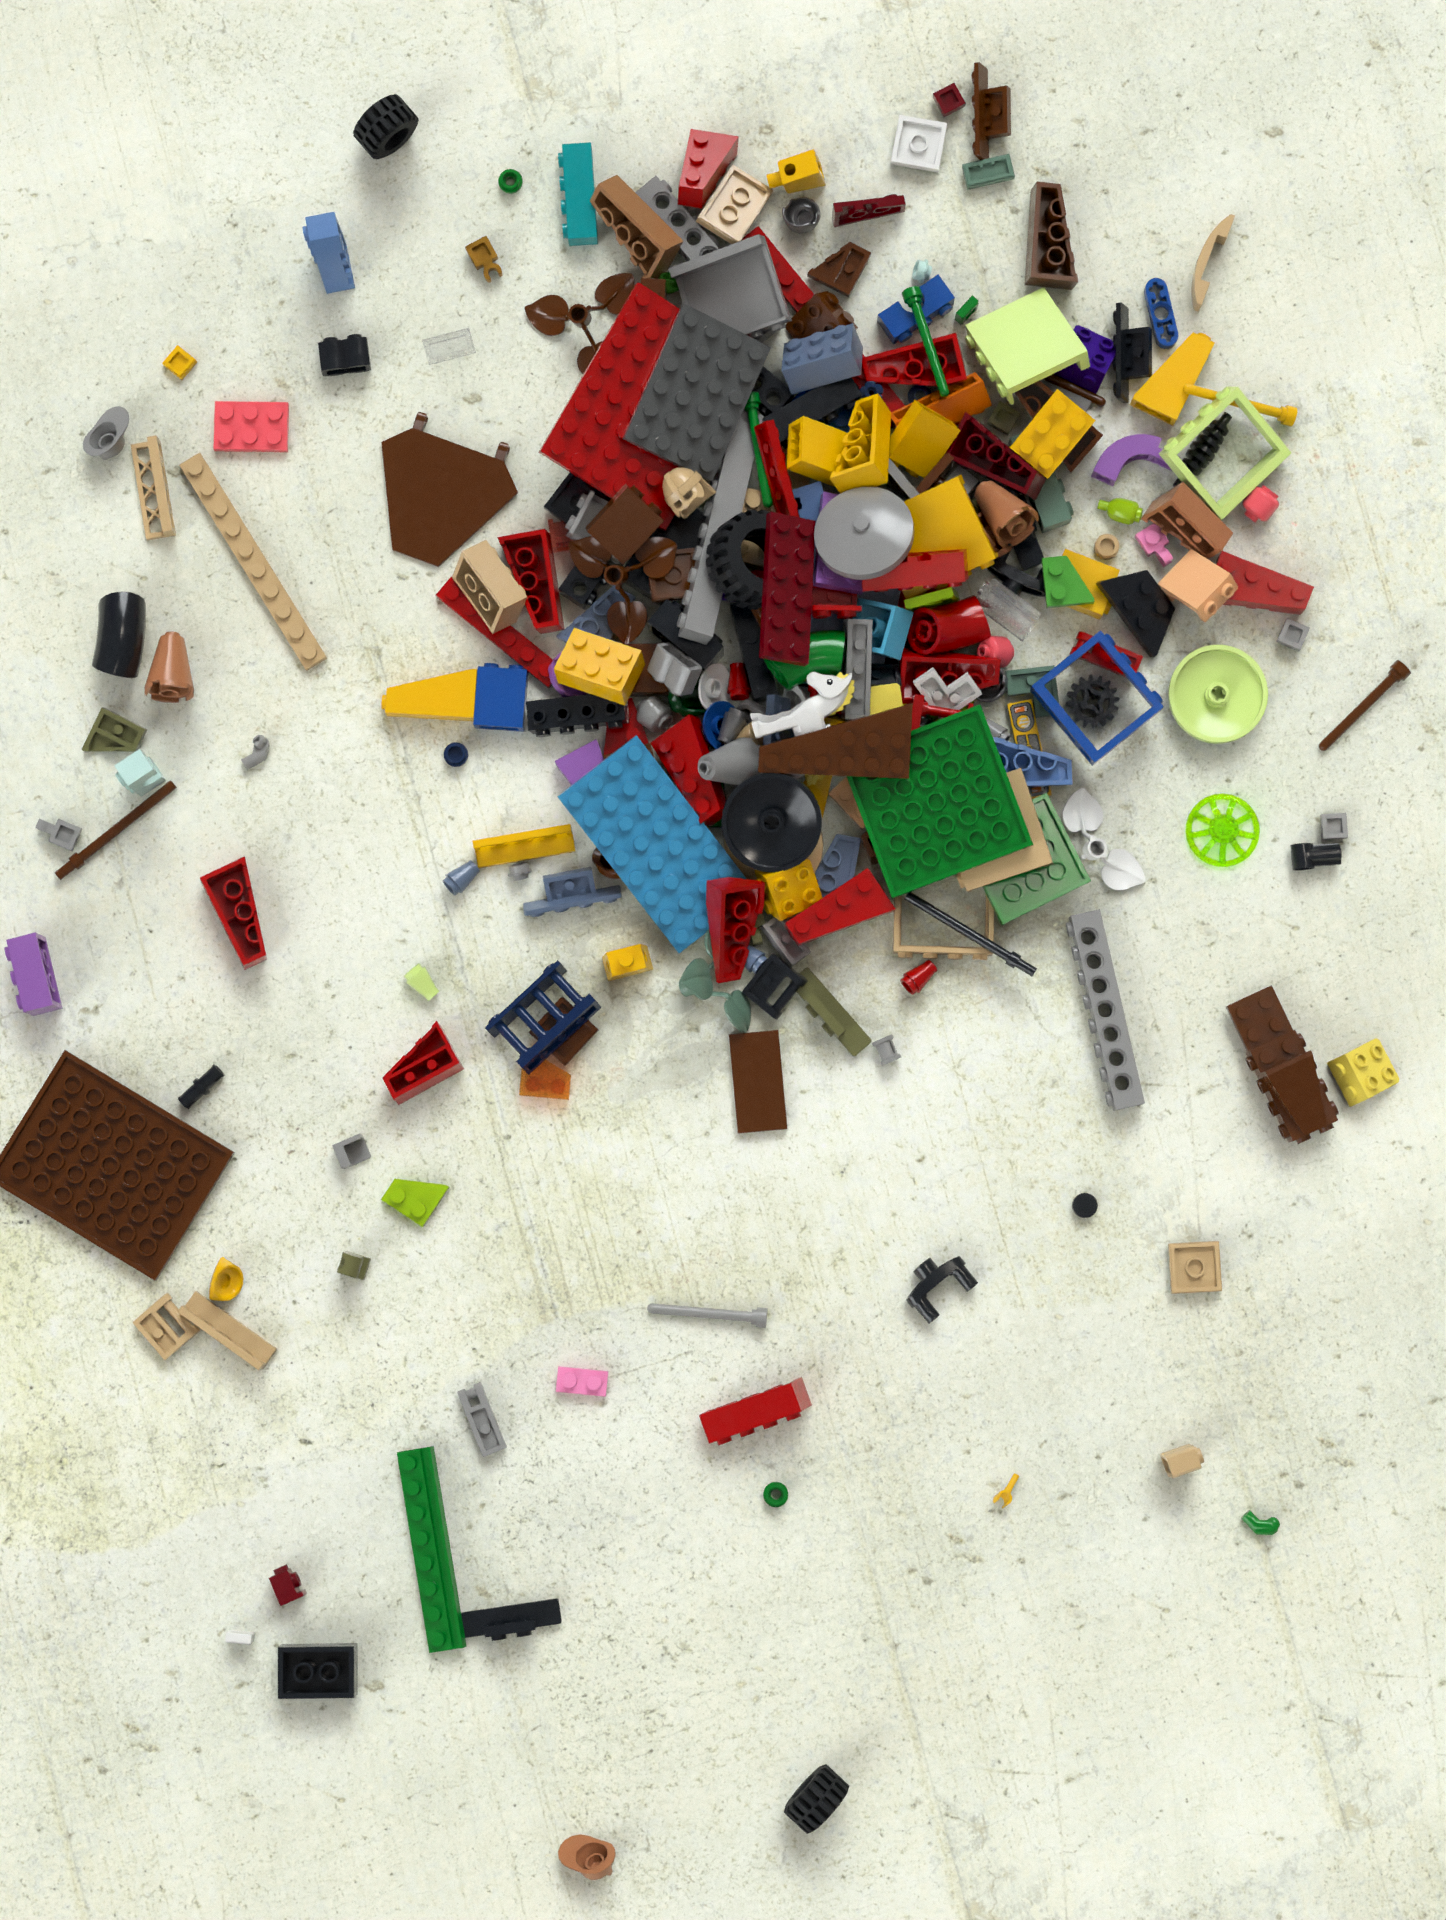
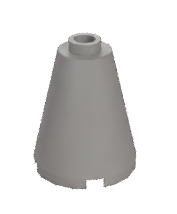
M738 738L703 755L698 761V772L705 780L738 785L750 776L761 773L758 772L760 745H756L752 738Z

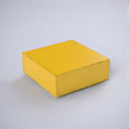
M178 345L162 362L164 367L181 380L197 363L196 359Z

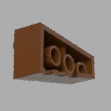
M1037 181L1031 189L1024 285L1072 290L1078 283V276L1075 273L1074 254L1071 251L1069 240L1070 232L1066 223V210L1061 184Z

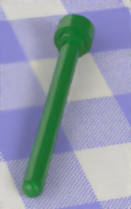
M912 286L902 292L904 303L912 308L939 393L942 397H946L949 395V389L921 307L923 295L919 286Z
M751 392L744 410L748 413L763 506L770 508L773 504L754 430V427L759 425L757 410L761 401L758 392Z

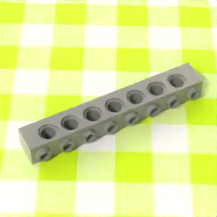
M655 176L635 192L683 240L678 253L686 262L719 249V243L712 234L707 235L704 232L703 226L696 222L697 217H691L686 211L688 207L678 205V199L671 193L672 188L664 179L660 181ZM660 201H666L669 204L665 209H660L656 205ZM676 219H681L685 223L681 227H675L672 225V222ZM691 237H697L700 240L697 245H690L687 241ZM772 329L763 331V336L755 340L763 343L777 331L772 332Z
M1100 909L1071 915L1069 922L1066 923L1068 936L1073 937L1075 946L1071 947L1074 961H1078L1080 970L1077 971L1079 984L1084 985L1086 995H1083V1003L1085 1009H1090L1092 1019H1088L1091 1034L1095 1033L1097 1043H1094L1096 1057H1101L1103 1067L1099 1068L1102 1082H1106L1108 1092H1105L1108 1107L1112 1106L1113 1111L1145 1104ZM1083 932H1089L1093 935L1094 941L1092 944L1087 945L1082 942L1081 934ZM1089 956H1095L1099 960V967L1097 969L1088 967L1086 961ZM1100 980L1104 983L1105 990L1103 993H1097L1093 990V981ZM1105 1004L1110 1008L1109 1017L1099 1015V1005ZM1110 1028L1115 1031L1116 1039L1113 1042H1109L1104 1038L1103 1032L1105 1029ZM1115 1052L1121 1056L1122 1061L1119 1066H1114L1110 1063L1109 1056L1111 1053ZM1117 1077L1126 1079L1127 1087L1125 1090L1116 1088L1115 1079Z

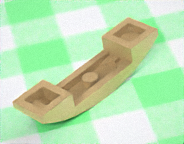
M1230 214L1216 226L1207 238L1197 259L1191 286L1192 304L1197 312H1199L1210 284V282L1204 281L1201 278L1214 243L1224 245L1235 215Z

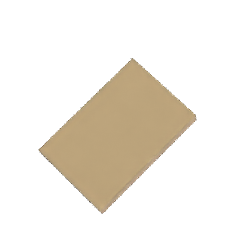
M732 164L699 214L696 222L730 244L742 241L774 190Z

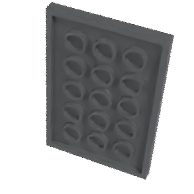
M685 303L681 304L622 439L678 467L688 468L694 472L697 471L704 480L712 482L771 347Z

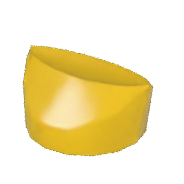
M221 1257L211 1278L209 1288L210 1300L230 1301L239 1294L243 1286L244 1278L241 1269L224 1257Z

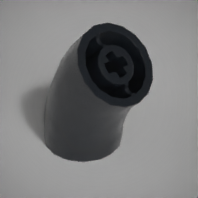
M115 592L105 595L100 599L98 604L97 639L92 666L97 670L119 677H138L146 627V603L140 595L131 592Z

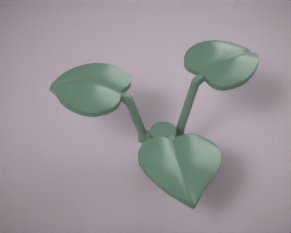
M708 929L704 944L708 955L713 959L710 931ZM696 958L691 961L679 980L681 993L685 997L695 995L701 1000L709 999L711 996L725 997L727 1000L724 1003V1010L729 1021L739 1031L747 1033L751 1021V1006L746 995L739 990L733 991L731 995L726 992L713 991L710 969L714 967V961L709 965L702 958Z

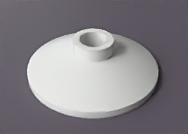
M713 663L701 674L698 693L700 702L705 710L714 702H729L730 695L727 694L729 672L722 664Z

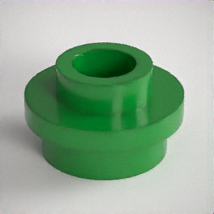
M507 169L500 174L498 183L503 192L513 194L521 189L523 180L518 171ZM509 179L515 180V183L511 186L506 184Z
M780 1482L769 1483L763 1492L764 1500L771 1507L784 1505L788 1499L786 1486ZM773 1490L780 1491L781 1496L778 1499L771 1497Z

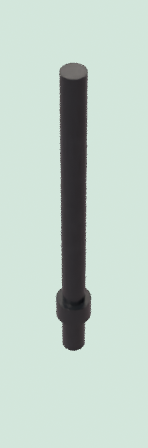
M909 892L904 900L1006 961L1005 964L1013 969L1016 967L1031 977L1036 972L1037 968L1022 960L1021 955L1016 952H1009L914 893Z

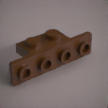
M980 62L974 63V71L971 75L974 84L972 105L975 109V118L972 120L975 142H973L972 148L976 158L983 160L989 158V139L1011 136V88L1006 85L988 89V69Z

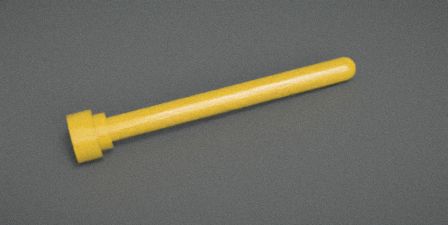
M1186 384L1183 387V391L1186 394L1212 401L1217 398V391L1191 384ZM1249 400L1259 413L1276 417L1283 425L1293 426L1297 417L1296 407L1286 405L1285 407L1277 408ZM1235 401L1230 404L1231 406L1239 407Z

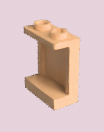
M1192 549L1158 583L1170 601L1173 602L1174 599L1180 601L1195 611L1204 622L1213 616L1238 589L1235 580L1229 572Z

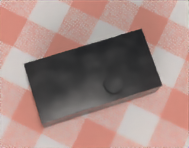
M698 508L686 519L674 515L665 531L657 528L649 538L664 537L676 542L677 549L695 548L700 544L701 538L698 537V531L701 524L705 523L706 516ZM635 553L625 567L641 563L637 560ZM643 567L628 572L629 577L626 584L651 600L649 579L644 573ZM655 602V603L658 604L659 606H661L664 602Z

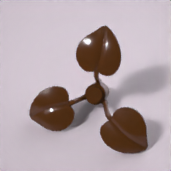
M619 273L604 279L595 291V298L602 304L601 306L588 305L585 307L582 304H575L569 309L567 302L562 297L547 295L525 306L524 309L532 325L538 331L548 336L561 334L565 329V321L571 320L575 326L582 328L591 343V346L581 349L577 357L578 368L584 374L602 343L601 341L595 344L587 328L592 319L590 312L604 310L607 307L610 313L618 315L635 286L634 276L632 273Z
M592 536L570 541L569 551L577 569L583 575L590 578H598L604 572L605 581L610 585H615V589L625 599V602L617 601L611 605L607 612V622L611 631L623 644L631 643L644 630L648 616L642 602H630L622 585L628 580V572L643 567L644 573L651 578L666 576L672 570L675 563L676 542L664 537L648 538L635 552L637 560L641 563L623 567L609 565L607 562L611 559L612 554Z

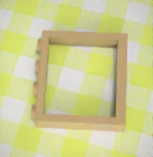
M985 893L984 936L994 942V909ZM902 895L894 898L893 954H898V958H913V954H923L924 959H938V955H948V959L961 960L963 955L972 956L973 960H987V956L993 955L992 952L983 947L901 945Z

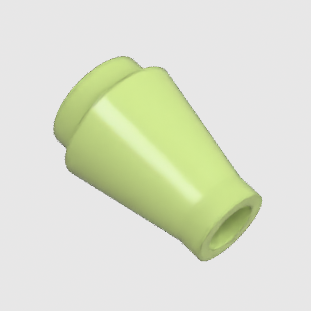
M419 963L404 975L407 979L406 983L422 994L428 1001L439 992L425 966L422 968Z

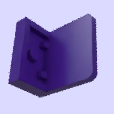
M1076 325L1073 330L1088 351L1090 367L1081 371L1079 366L1074 363L1054 374L1097 394L1116 355V349L1111 339L1101 336L1088 328Z

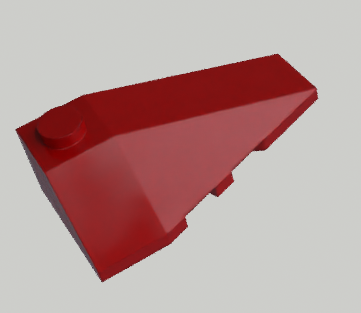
M952 333L932 339L947 385L966 381V370L957 334ZM923 342L862 358L866 382L937 386Z
M734 877L707 880L706 908L717 983L741 979L749 954L747 948L751 936H755L757 930L755 923L758 914H762L764 908L765 882Z

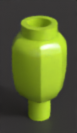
M1115 498L1110 502L1100 499L1097 509L1107 511L1108 516L1112 520L1127 525L1134 522L1139 523L1143 513V508H1139L1137 502L1123 498Z

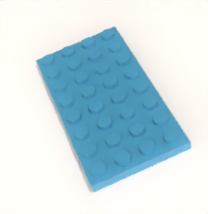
M637 735L557 796L678 953H681L709 929L706 908L707 880L725 877L746 879L704 822L700 824V817Z

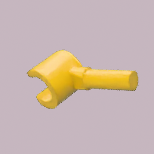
M1013 1474L1007 1487L993 1497V1503H996L1000 1497L1004 1500L1002 1509L1011 1503V1492L1019 1475Z

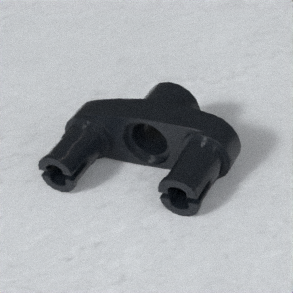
M1011 550L1007 554L995 559V564L986 568L992 575L1002 581L998 591L1008 599L1018 600L1021 592L1039 597L1045 596L1042 568L1037 577H1032L1006 564Z
M960 1256L947 1261L939 1267L931 1258H928L913 1271L921 1282L909 1294L906 1301L912 1308L915 1307L928 1324L934 1321L940 1314L926 1298L927 1293L948 1275H953L967 1292L978 1284L977 1280L964 1266L966 1263Z

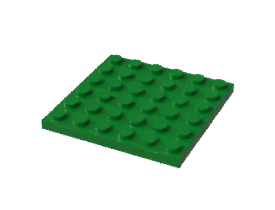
M980 704L911 731L909 779L847 776L892 898L899 897L1034 845Z

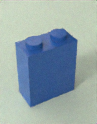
M484 663V667L478 666L473 722L475 729L524 732L529 675L527 669H523L521 665H509L508 668H499V665L495 663Z

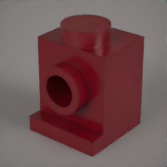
M287 1564L273 1570L275 1575L271 1576L269 1580L280 1606L307 1594L305 1589L300 1591L301 1580L297 1572H292Z

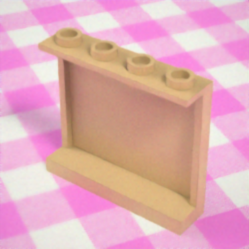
M1021 768L1007 772V776L1034 845L957 874L960 888H966L967 892L1053 864Z

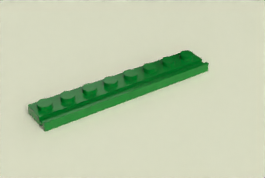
M434 1446L397 1452L429 1653L467 1647Z

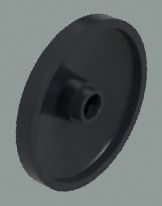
M759 773L745 779L731 792L722 813V832L730 851L743 864L759 871L779 872L799 865L813 852L821 834L822 815L815 795L802 781L785 773Z

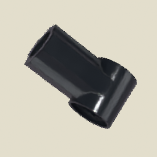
M1299 843L1290 845L1292 870H1309L1319 866L1341 865L1342 853L1339 843L1321 845Z

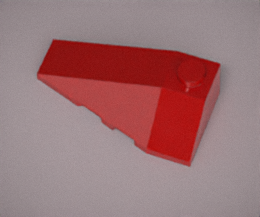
M904 648L901 660H898L902 683L900 688L902 704L912 703L914 694L921 695L913 680L934 667L947 686L968 672L979 689L999 684L1001 660L952 652L924 655L918 654L912 648Z

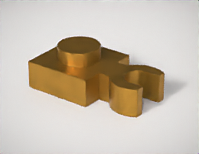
M487 236L465 246L477 270L484 268L483 274L488 283L491 282L490 271H497L500 277L503 276L501 267L493 263L498 260V256Z

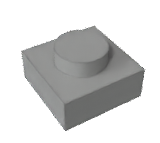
M1287 618L1276 642L1299 652L1310 627Z
M1346 813L1320 815L1322 840L1348 838Z

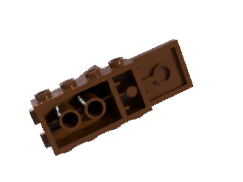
M1272 985L1226 1006L1247 1051L1245 1052L1247 1055L1245 1058L1247 1065L1251 1071H1255L1258 1078L1256 1080L1258 1088L1262 1094H1266L1269 1101L1267 1106L1272 1116L1277 1117L1280 1124L1278 1129L1283 1139L1287 1138L1288 1142L1296 1140L1297 1144L1311 1139L1310 1133L1319 1130L1321 1134L1334 1128L1332 1123L1338 1121L1336 1116L1339 1114L1338 1109L1333 1101L1329 1102L1326 1095L1328 1088L1322 1078L1318 1079L1317 1065L1312 1051H1305L1306 1042L1301 1033L1297 1034L1293 1030Z

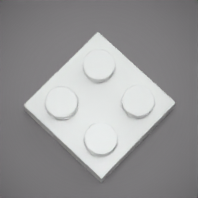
M899 115L891 164L938 173L947 123Z

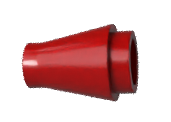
M744 663L730 664L727 694L734 701L746 700L749 698L751 688Z
M927 960L923 964L904 973V977L900 981L903 987L910 994L914 995L916 992H921L933 974L938 970L932 961Z

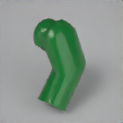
M1251 1510L1241 1517L1257 1535H1273L1277 1533L1280 1527V1522L1277 1518L1271 1517L1268 1520H1259Z

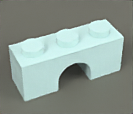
M140 749L114 765L118 770L115 776L121 785L130 790L132 794L136 792L141 797L166 781L154 761L150 757H146L145 753Z

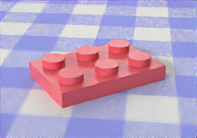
M215 401L214 451L288 452V402Z

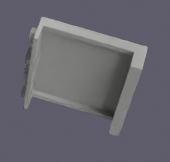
M758 234L668 268L671 278L676 279L683 303L753 339L762 337L763 331L772 329V332L784 329L786 327L785 323L792 321L765 236Z

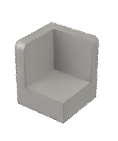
M357 1134L332 1145L342 1169L371 1158L362 1134Z

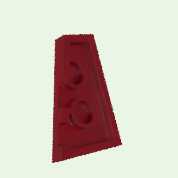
M891 194L881 198L833 203V226L839 227L905 212L906 203L904 195L897 196V194Z

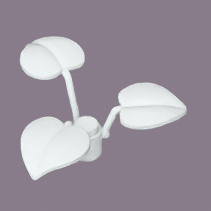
M1080 788L1074 792L1063 808L1062 819L1068 831L1078 832L1081 830L1082 835L1089 840L1083 846V855L1079 857L1082 861L1087 858L1093 861L1101 858L1102 862L1106 864L1101 870L1102 880L1113 890H1126L1143 884L1145 882L1144 872L1131 853L1124 849H1113L1109 852L1106 859V843L1102 839L1095 838L1086 832L1094 831L1101 825L1103 821L1102 808L1085 788Z

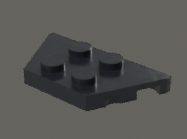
M1143 570L1098 581L1096 585L1149 657H1155L1158 654L1176 608L1148 570Z

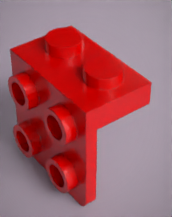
M812 586L811 614H813L814 619H827L831 614H837V619H852V617H856V614L862 611V606H857V594Z

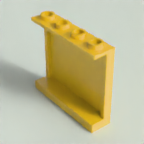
M960 474L905 500L904 503L910 510L915 531L914 541L909 553L967 549L968 576L972 575L971 570L978 566L983 570L995 564L993 559H996L999 555L997 552H994L964 488L963 484L965 482ZM938 584L936 590H940L948 585ZM916 586L911 590H902L905 598L909 599L927 594L929 589H924L923 586Z

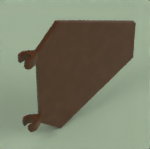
M418 412L413 428L381 442L392 550L439 567L518 494V491L505 465V460L510 451L507 443L500 442L495 458L423 432L428 422V417L425 413Z

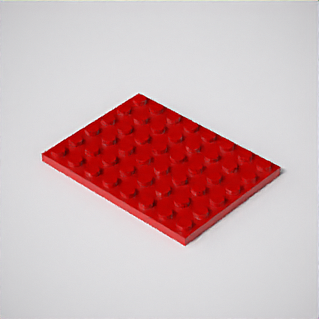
M637 282L548 434L539 453L610 498H613L625 483L630 488L633 485L636 486L644 494L642 499L648 505L653 502L662 510L660 516H662L664 521L658 528L665 531L675 513L664 500L665 497L662 489L664 475L672 469L679 467L622 438L679 308Z

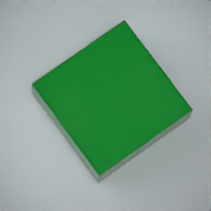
M972 295L956 312L954 320L963 325L977 310L979 301Z

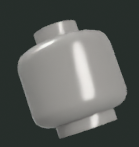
M651 696L648 699L644 698L637 705V721L653 733L663 732L671 725L673 721L672 709L659 697Z

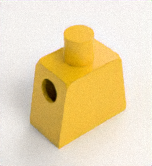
M814 149L778 161L779 171L767 174L770 189L784 186L788 194L826 186L821 162Z
M637 944L607 952L602 957L608 982L653 970L647 945Z

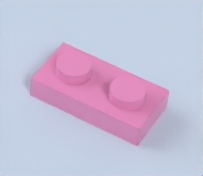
M558 1366L556 1392L606 1397L609 1371Z

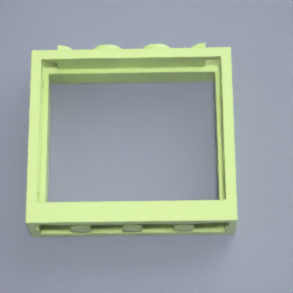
M1226 386L1222 391H1218L1216 394L1217 398L1211 404L1207 403L1198 411L1199 415L1193 421L1189 420L1180 428L1181 432L1176 437L1168 439L1164 449L1158 453L1181 482H1184L1220 520L1225 518L1291 454V451L1239 387ZM1235 401L1273 449L1216 502L1177 454L1227 406Z

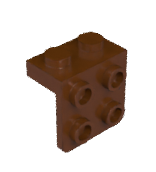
M829 291L815 294L791 318L792 321L786 323L785 327L794 339L805 338L816 332L832 330L839 325L846 326L853 323L855 329H858L851 314L842 309L838 304L839 300Z

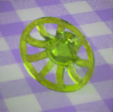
M1222 793L1208 796L1193 807L1187 818L1185 833L1190 849L1200 860L1216 867H1229L1243 862L1251 855L1258 843L1260 828L1258 818L1247 802L1237 796ZM1215 800H1230L1226 814L1222 815ZM1209 803L1215 818H1208L1198 811ZM1236 803L1248 812L1237 819L1232 817ZM1194 818L1209 825V829L1192 832ZM1251 818L1254 833L1240 830L1238 825ZM1210 835L1212 839L1200 851L1193 838ZM1237 836L1252 839L1246 851L1238 844ZM1216 842L1220 843L1219 861L1205 856ZM1227 843L1231 844L1239 857L1226 861Z

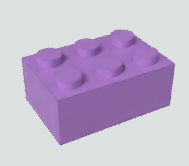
M35 932L7 939V947L4 950L7 960L12 963L13 971H10L13 985H17L19 995H16V1001L19 1009H23L24 1013L32 1016L63 1009L46 937Z

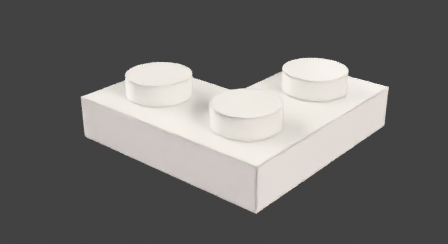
M934 667L913 680L921 695L925 696L926 702L932 706L960 710L982 695L981 690L968 672L948 686Z

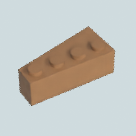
M618 175L599 183L590 199L591 204L607 227L611 226L614 229L616 240L620 246L625 245L631 254L629 259L634 266H639L643 271L644 275L642 278L658 279L662 273L668 271L683 240Z

